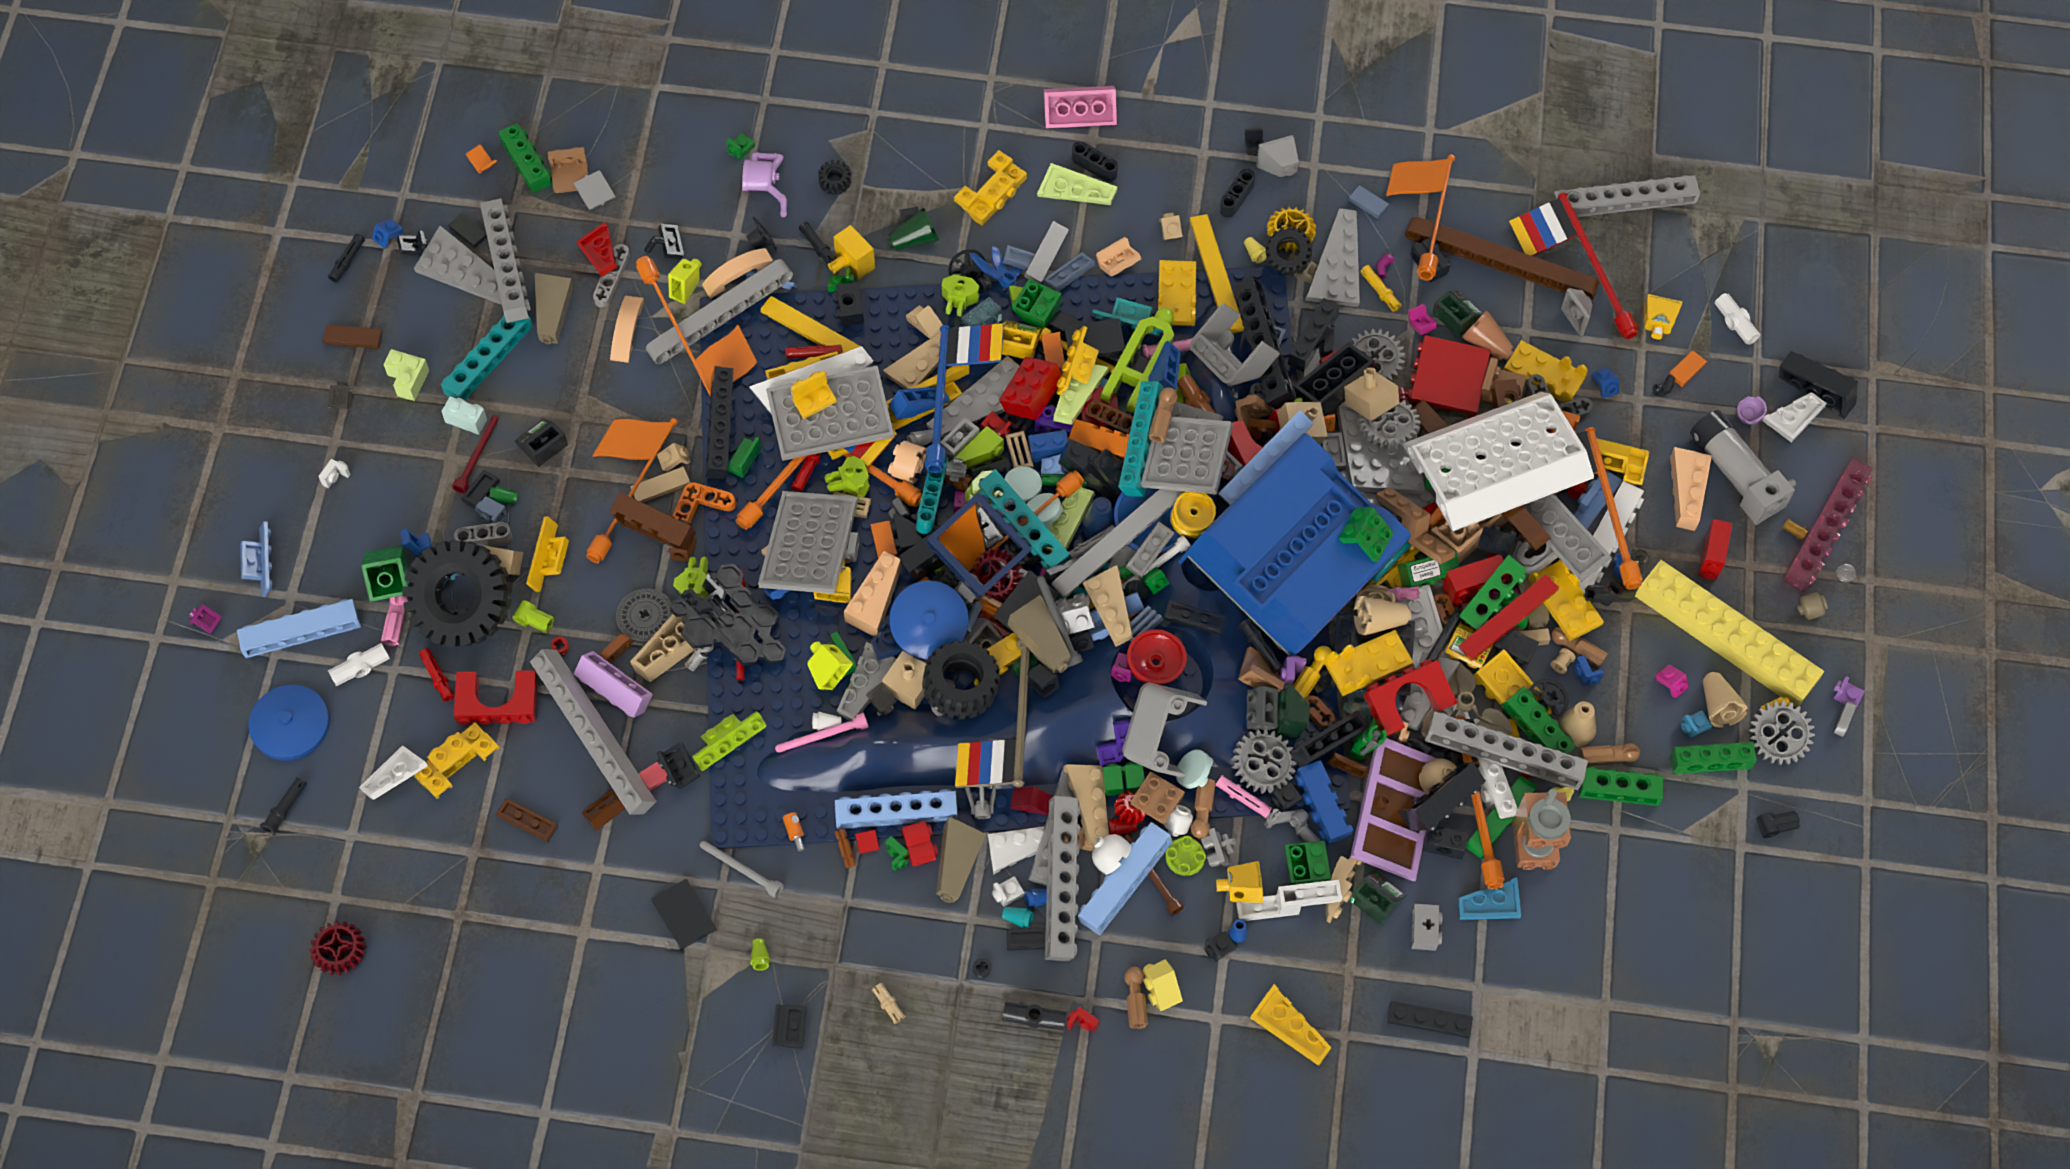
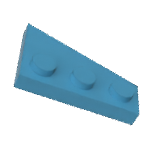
M1517 877L1505 882L1501 888L1479 890L1462 896L1457 900L1459 920L1511 919L1521 917Z

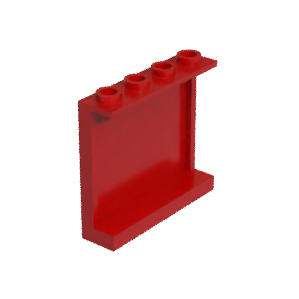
M1425 335L1424 341L1419 342L1417 350L1421 354L1420 358L1416 357L1414 368H1417V371L1412 373L1410 384L1414 385L1413 389L1409 388L1407 399L1410 400L1409 405H1412L1413 402L1419 403L1421 400H1424L1429 406L1468 414V419L1475 417L1479 407L1490 349Z

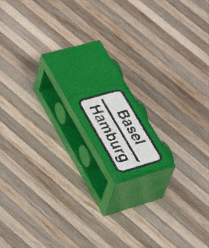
M1454 550V558L1442 564H1439L1429 556L1397 564L1402 587L1411 588L1418 586L1420 588L1422 583L1431 585L1438 583L1440 578L1444 580L1447 571L1460 567L1456 550Z

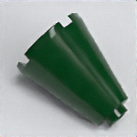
M924 207L889 234L890 238L887 239L891 249L895 248L896 251L939 241Z

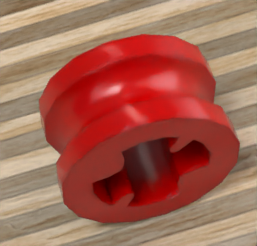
M556 637L551 641L550 646L552 650H557L561 656L568 653L569 645L564 637ZM559 643H562L564 648L561 647L560 650H557L556 645L559 646Z

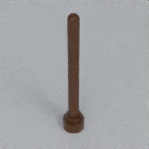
M1130 834L1123 836L1129 844L1135 842ZM1152 868L1148 873L1149 877L1167 901L1166 905L1169 913L1172 916L1176 915L1184 909V904L1180 899L1172 896L1159 875Z

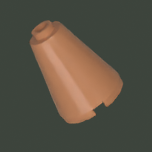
M1488 311L1462 337L1464 341L1473 346L1490 349V355L1500 361L1503 358L1507 360L1514 353L1511 350L1513 348L1512 344Z

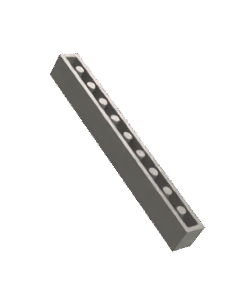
M542 649L530 663L630 815L645 814L657 801L557 650Z

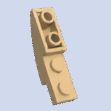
M1341 856L1337 862L1331 880H1339L1342 902L1326 903L1327 922L1331 923L1333 918L1337 919L1343 910L1341 908L1342 903H1347L1353 892L1350 891L1352 884L1350 882L1356 873L1353 870L1356 865L1361 866L1362 861L1352 857L1346 859Z

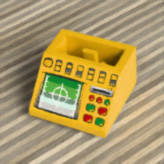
M1006 320L1003 323L1002 354L1021 359L1025 357L1034 358L1042 328Z
M1460 623L1445 653L1449 654L1448 656L1454 660L1460 659L1467 662L1466 664L1471 668L1481 669L1493 645L1471 661L1458 647L1476 630Z

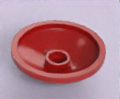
M1164 630L1142 632L1132 640L1128 647L1127 663L1129 669L1137 679L1144 683L1158 685L1171 683L1182 674L1186 666L1187 654L1184 645L1175 635ZM1157 661L1159 664L1154 665L1152 662Z

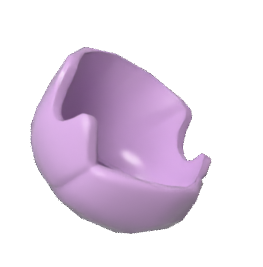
M1759 396L1744 398L1738 403L1736 409L1737 417L1743 423L1750 425L1757 424L1763 420L1767 411L1766 403Z

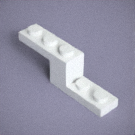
M1339 880L1278 887L1277 895L1263 897V903L1236 902L1238 919L1250 921L1299 915L1301 906L1342 902V894Z

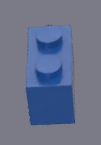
M1066 430L1029 435V451L1032 462H1041L1044 458L1060 455L1063 447L1068 443Z

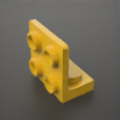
M825 370L821 372L816 371L809 378L796 381L791 387L792 401L803 419L837 402L827 384Z

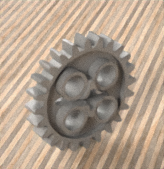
M1372 329L1371 334L1364 330V336L1358 333V340L1352 338V345L1371 359L1372 357L1374 358L1376 368L1380 369L1377 372L1378 374L1392 382V377L1398 378L1397 372L1402 373L1401 366L1405 365V361L1402 360L1405 359V354L1402 353L1404 347H1399L1400 340L1395 341V335L1389 337V331L1383 335L1382 329L1378 333H1375V330ZM1371 344H1377L1378 347H1377V348H1371L1370 345H1371ZM1391 355L1392 358L1387 360L1384 356Z
M1404 400L1372 421L1360 414L1358 425H1360L1359 431H1362V437L1367 436V442L1373 440V446L1379 443L1380 448L1387 445V448L1390 450L1391 446L1394 445L1398 449L1399 444L1403 446V443L1416 439L1420 429V416L1416 415V409L1411 410V404L1405 406L1406 401Z
M1774 701L1773 708L1766 704V711L1760 708L1759 713L1761 715H1753L1757 721L1750 722L1754 728L1748 730V732L1753 733L1754 736L1750 737L1749 740H1755L1754 748H1759L1756 754L1763 753V760L1770 757L1771 764L1777 760L1778 765H1782L1784 760L1786 765H1789L1790 759L1797 762V755L1804 758L1805 755L1802 751H1810L1807 745H1812L1814 742L1809 740V738L1814 737L1815 734L1810 733L1809 730L1813 729L1814 726H1808V722L1812 719L1804 718L1807 712L1800 713V706L1793 709L1792 702L1786 706L1785 701H1782L1779 706L1777 701ZM1779 714H1783L1786 717L1787 721L1785 724H1781L1778 721ZM1792 721L1795 722L1791 728L1784 732V736L1776 739L1771 745L1768 744L1772 738L1779 734V730L1786 728ZM1764 727L1771 729L1772 735L1770 737H1766L1763 734ZM1793 729L1800 732L1799 739L1792 737L1791 732ZM1778 742H1782L1785 745L1784 752L1777 750L1776 745Z
M1257 729L1255 734L1249 732L1247 737L1243 736L1241 738L1242 742L1239 741L1236 744L1238 748L1233 750L1236 756H1233L1232 761L1237 763L1232 768L1239 770L1235 776H1242L1240 783L1246 781V788L1252 785L1253 792L1260 788L1261 794L1266 789L1269 793H1272L1274 789L1278 791L1281 789V786H1286L1287 781L1292 779L1291 775L1296 770L1291 767H1294L1297 763L1291 761L1294 759L1290 754L1293 747H1286L1288 740L1282 742V735L1276 738L1275 731L1268 735L1267 730H1264L1261 734L1259 729ZM1254 746L1260 747L1261 752L1255 751ZM1272 753H1277L1280 759L1274 758ZM1248 764H1253L1256 770H1251ZM1267 770L1272 771L1274 773V777H1270L1267 774Z

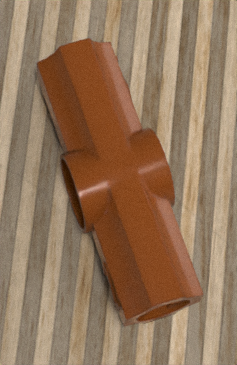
M1191 375L1183 376L1178 380L1177 386L1186 399L1185 405L1215 413L1209 404V397L1204 391L1199 389Z

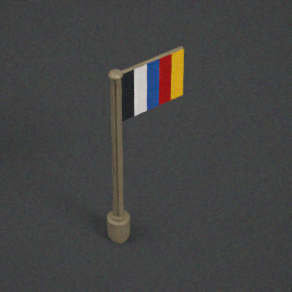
M1018 636L1016 646L1021 650L1016 739L958 743L956 788L1006 784L1021 787L1024 785L1023 766L1029 680L1027 673L1029 672L1030 649Z

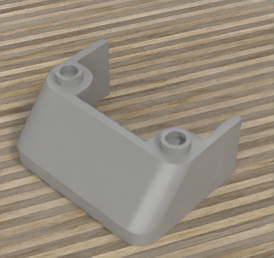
M1222 302L1190 342V349L1222 382L1232 386L1261 377L1280 353L1261 341L1242 364L1228 350L1234 340V335L1229 329L1241 315Z
M1154 683L1144 684L1140 688L1122 747L1123 755L1128 760L1154 771L1184 778L1185 773L1176 765L1169 764V758L1164 752L1157 751L1168 713L1175 715L1182 713L1188 701L1205 706L1207 701L1196 693Z

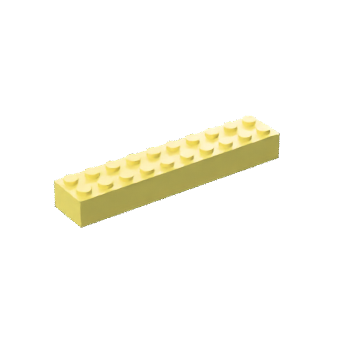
M1663 560L1659 561L1637 590L1635 597L1780 697H1788L1790 703L1792 702L1795 707L1801 705L1824 673V670Z

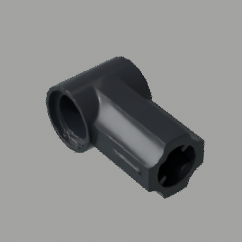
M1795 811L1776 815L1774 813H1765L1756 818L1763 838L1774 837L1780 832L1795 830L1800 827V819Z

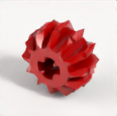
M1129 790L1125 794L1121 793L1114 804L1115 815H1119V821L1125 820L1126 825L1131 822L1135 826L1138 822L1141 823L1147 814L1130 804L1136 792L1132 794Z

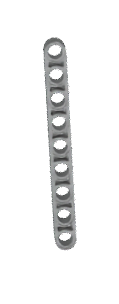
M782 259L772 262L680 322L678 326L688 346L790 281L793 273ZM675 327L658 336L646 346V351L656 364H662L686 349Z
M1159 489L1057 577L1051 585L1063 598H1067L1083 582L1087 581L1175 504L1176 499L1186 491Z

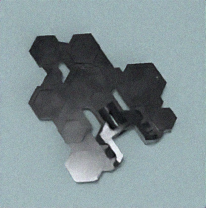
M735 564L720 565L717 572L707 573L702 587L710 595L702 600L693 589H687L677 600L673 601L670 611L675 617H682L681 622L684 626L681 636L693 649L711 647L715 640L716 643H722L742 666L755 664L758 658L764 659L768 664L782 662L786 648L778 640H774L770 636V631L775 625L778 612L769 603L759 604L747 587L741 585L744 573ZM725 595H727L730 598L729 603L738 611V613H734L723 602ZM706 614H709L720 626L718 627ZM755 631L758 632L757 637L762 641V643H758L754 639Z

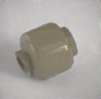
M1813 592L1801 596L1800 604L1797 605L1800 616L1804 615L1806 619L1811 620L1823 616L1828 606L1824 595Z

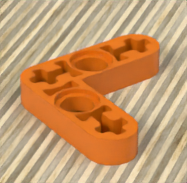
M692 482L685 486L673 516L679 521L685 520L691 524L699 504L723 511H732L735 509L737 501L730 492ZM694 489H695L697 492H696V493H693L692 496H691V494H690L689 492H690V491H694ZM714 493L715 497L713 500L707 501L705 499L707 494ZM728 499H730L731 502H730V503L728 502L726 505H725L724 502L722 501V500L728 501ZM685 505H690V506H691V509H690L689 512H687V513H682V512H681L683 506H685Z

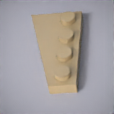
M1066 764L1063 768L1070 780L1068 783L1070 790H1073L1074 796L1078 798V804H1080V814L1082 817L1080 821L1088 845H1093L1100 836L1105 837L1109 835L1102 766Z

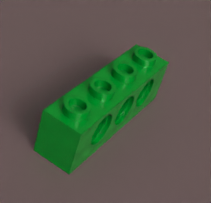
M1507 555L1459 614V617L1477 631L1489 621L1488 617L1492 613L1496 615L1501 609V601L1504 598L1508 600L1515 590L1512 589L1514 585L1523 582L1527 577L1525 574L1527 569L1510 555ZM1505 573L1510 574L1512 577V581L1508 585L1503 584L1501 581V577ZM1493 588L1497 589L1500 594L1496 600H1492L1489 597V591ZM1479 604L1486 605V614L1479 615L1476 608Z
M1753 742L1674 747L1670 755L1673 774L1752 769L1757 761Z
M1587 767L1584 781L1579 788V797L1659 806L1663 799V776H1657L1654 773L1637 774L1635 771L1617 772L1615 769L1598 770L1596 767ZM1597 781H1603L1605 785H1600L1597 783ZM1617 783H1623L1625 787H1619ZM1637 785L1644 786L1645 790L1639 789Z

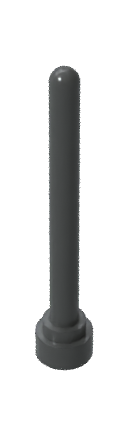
M1039 576L1037 578L1039 587L1071 655L1068 667L1078 664L1083 659L1072 646L1045 578Z

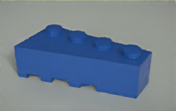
M1321 760L1298 768L1295 779L1298 786H1302L1304 790L1303 799L1306 805L1309 804L1312 812H1310L1313 823H1317L1320 829L1318 831L1320 840L1325 841L1326 846L1349 838L1354 830L1351 824L1346 825L1347 815L1344 809L1338 808V796L1334 790L1329 788L1331 781Z

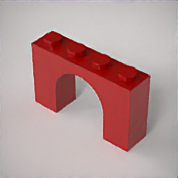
M1281 408L1274 410L1268 418L1270 421H1278V427L1274 429L1276 434L1281 430L1277 414ZM1242 419L1232 422L1233 428L1228 451L1244 468L1263 447L1253 441Z
M1427 659L1419 663L1421 667L1415 670L1413 667L1403 670V675L1399 677L1393 675L1384 679L1386 683L1380 686L1378 683L1367 687L1368 691L1364 692L1363 695L1380 731L1385 729L1388 736L1405 728L1395 705L1396 693L1405 683H1413L1420 686L1425 691L1434 712H1440L1457 704L1438 660L1431 662V659Z
M516 671L514 694L506 704L499 707H487L478 701L479 678L476 672H456L454 718L456 722L461 725H470L471 723L488 725L496 722L500 724H510L511 722L528 724L536 722L538 676L536 671Z

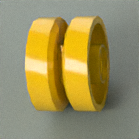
M1182 493L1176 499L1170 513V522L1173 529L1179 535H1183L1186 538L1200 537L1215 518V504L1206 493Z

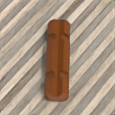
M839 829L835 831L837 840H839L838 845L842 857L845 859L843 860L845 867H854L856 863L854 857H852L853 853L849 840L846 839V830Z

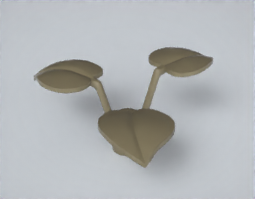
M1461 663L1449 682L1454 696L1459 695L1457 706L1451 717H1455L1459 710L1468 712L1472 709L1477 719L1480 720L1477 725L1510 735L1513 731L1512 726L1506 716L1500 711L1487 708L1483 711L1482 717L1479 715L1476 709L1477 706L1474 705L1475 698L1472 694L1476 687V679L1471 671ZM1434 710L1429 711L1424 717L1421 731L1424 737H1426ZM1444 710L1438 712L1445 713L1446 715H1448L1447 712H1445Z

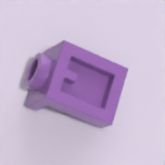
M1846 676L1843 681L1839 680L1834 688V691L1837 693L1833 699L1843 704L1849 701L1856 704L1857 707L1865 691L1848 683L1849 677Z

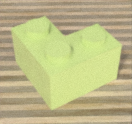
M391 349L384 362L387 375L396 378L393 386L397 396L415 401L430 371L426 359Z

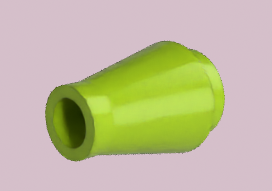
M757 938L752 941L750 964L754 970H765L769 967L771 960L764 939Z

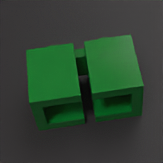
M1129 762L1124 767L1118 766V764H1108L1106 767H1103L1105 796L1121 795L1123 793L1122 774L1125 777L1126 792L1128 790L1132 794L1137 792L1144 782L1143 766L1135 762Z

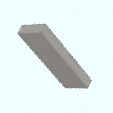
M1158 522L1125 568L1139 578H1142L1175 532L1161 522Z

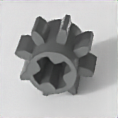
M954 458L953 462H947L945 475L950 476V481L958 482L959 478L964 479L967 465L962 464L963 459Z

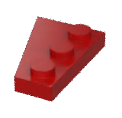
M606 222L576 241L578 247L601 277L617 267L609 227Z

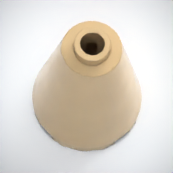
M1359 596L1354 610L1358 609V616H1354L1357 632L1362 635H1369L1402 626L1411 619V610L1406 605L1372 597Z
M1710 672L1706 674L1703 679V687L1710 723L1714 727L1722 728L1723 724L1729 723L1731 726L1741 721L1747 714L1746 709L1748 707L1720 673Z
M1582 701L1577 703L1558 720L1560 729L1564 734L1571 737L1576 747L1586 746L1596 735L1595 710L1589 702Z

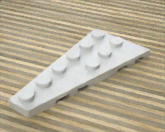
M859 347L752 385L750 389L771 413L766 388L805 380L816 371L821 372L825 370L826 375L829 376L867 368L873 363V360L863 347Z

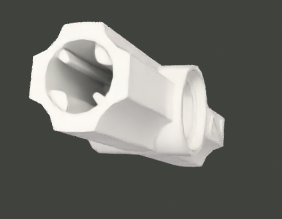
M1722 294L1716 299L1715 305L1725 316L1726 325L1729 329L1735 330L1746 345H1750L1759 339L1760 333L1750 322V316L1746 309L1739 308L1729 294Z
M382 643L363 653L355 652L351 654L346 662L328 670L335 685L338 686L354 677L361 678L370 673L371 668L390 658Z

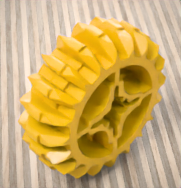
M1288 206L1287 210L1281 208L1280 212L1275 211L1274 215H1271L1267 223V235L1269 237L1273 236L1274 231H1280V228L1278 229L1277 227L1284 223L1281 228L1288 229L1287 226H1291L1292 229L1298 228L1300 232L1305 230L1310 243L1313 242L1316 234V225L1313 218H1310L1309 213L1304 214V209L1298 211L1297 207L1291 209ZM1292 242L1284 243L1279 248V251L1284 248L1286 253L1289 250H1292L1293 253L1296 249L1300 251L1299 246Z

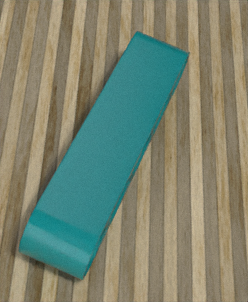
M946 455L944 468L941 472H927L916 521V529L922 534H928L933 530L948 462Z

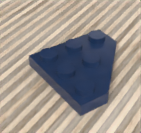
M890 615L886 617L880 626V631L871 641L877 661L899 655L904 651L896 643L892 635Z

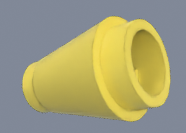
M1249 237L1244 241L1252 261L1261 263L1267 258L1266 248L1253 239V237Z

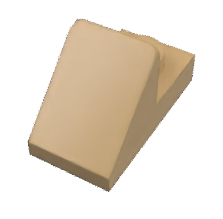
M919 305L906 315L907 321L929 339H932L941 332L940 327L943 324L930 306L923 308Z

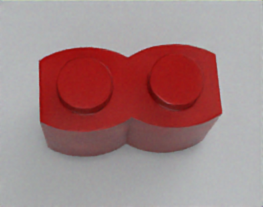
M925 821L901 828L912 867L936 861V856L939 854L936 844H932L930 836H933L930 824L926 825Z

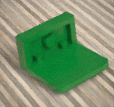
M1373 507L1355 508L1339 536V540L1342 543H1358L1373 562H1377L1390 541L1393 531Z

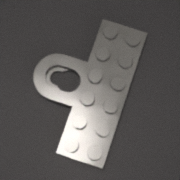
M1554 494L1522 505L1551 537L1545 543V552L1529 559L1525 558L1524 554L1531 546L1525 540L1524 543H1517L1513 559L1527 569L1525 574L1539 572L1556 558H1559L1580 582H1583L1612 559L1611 555Z

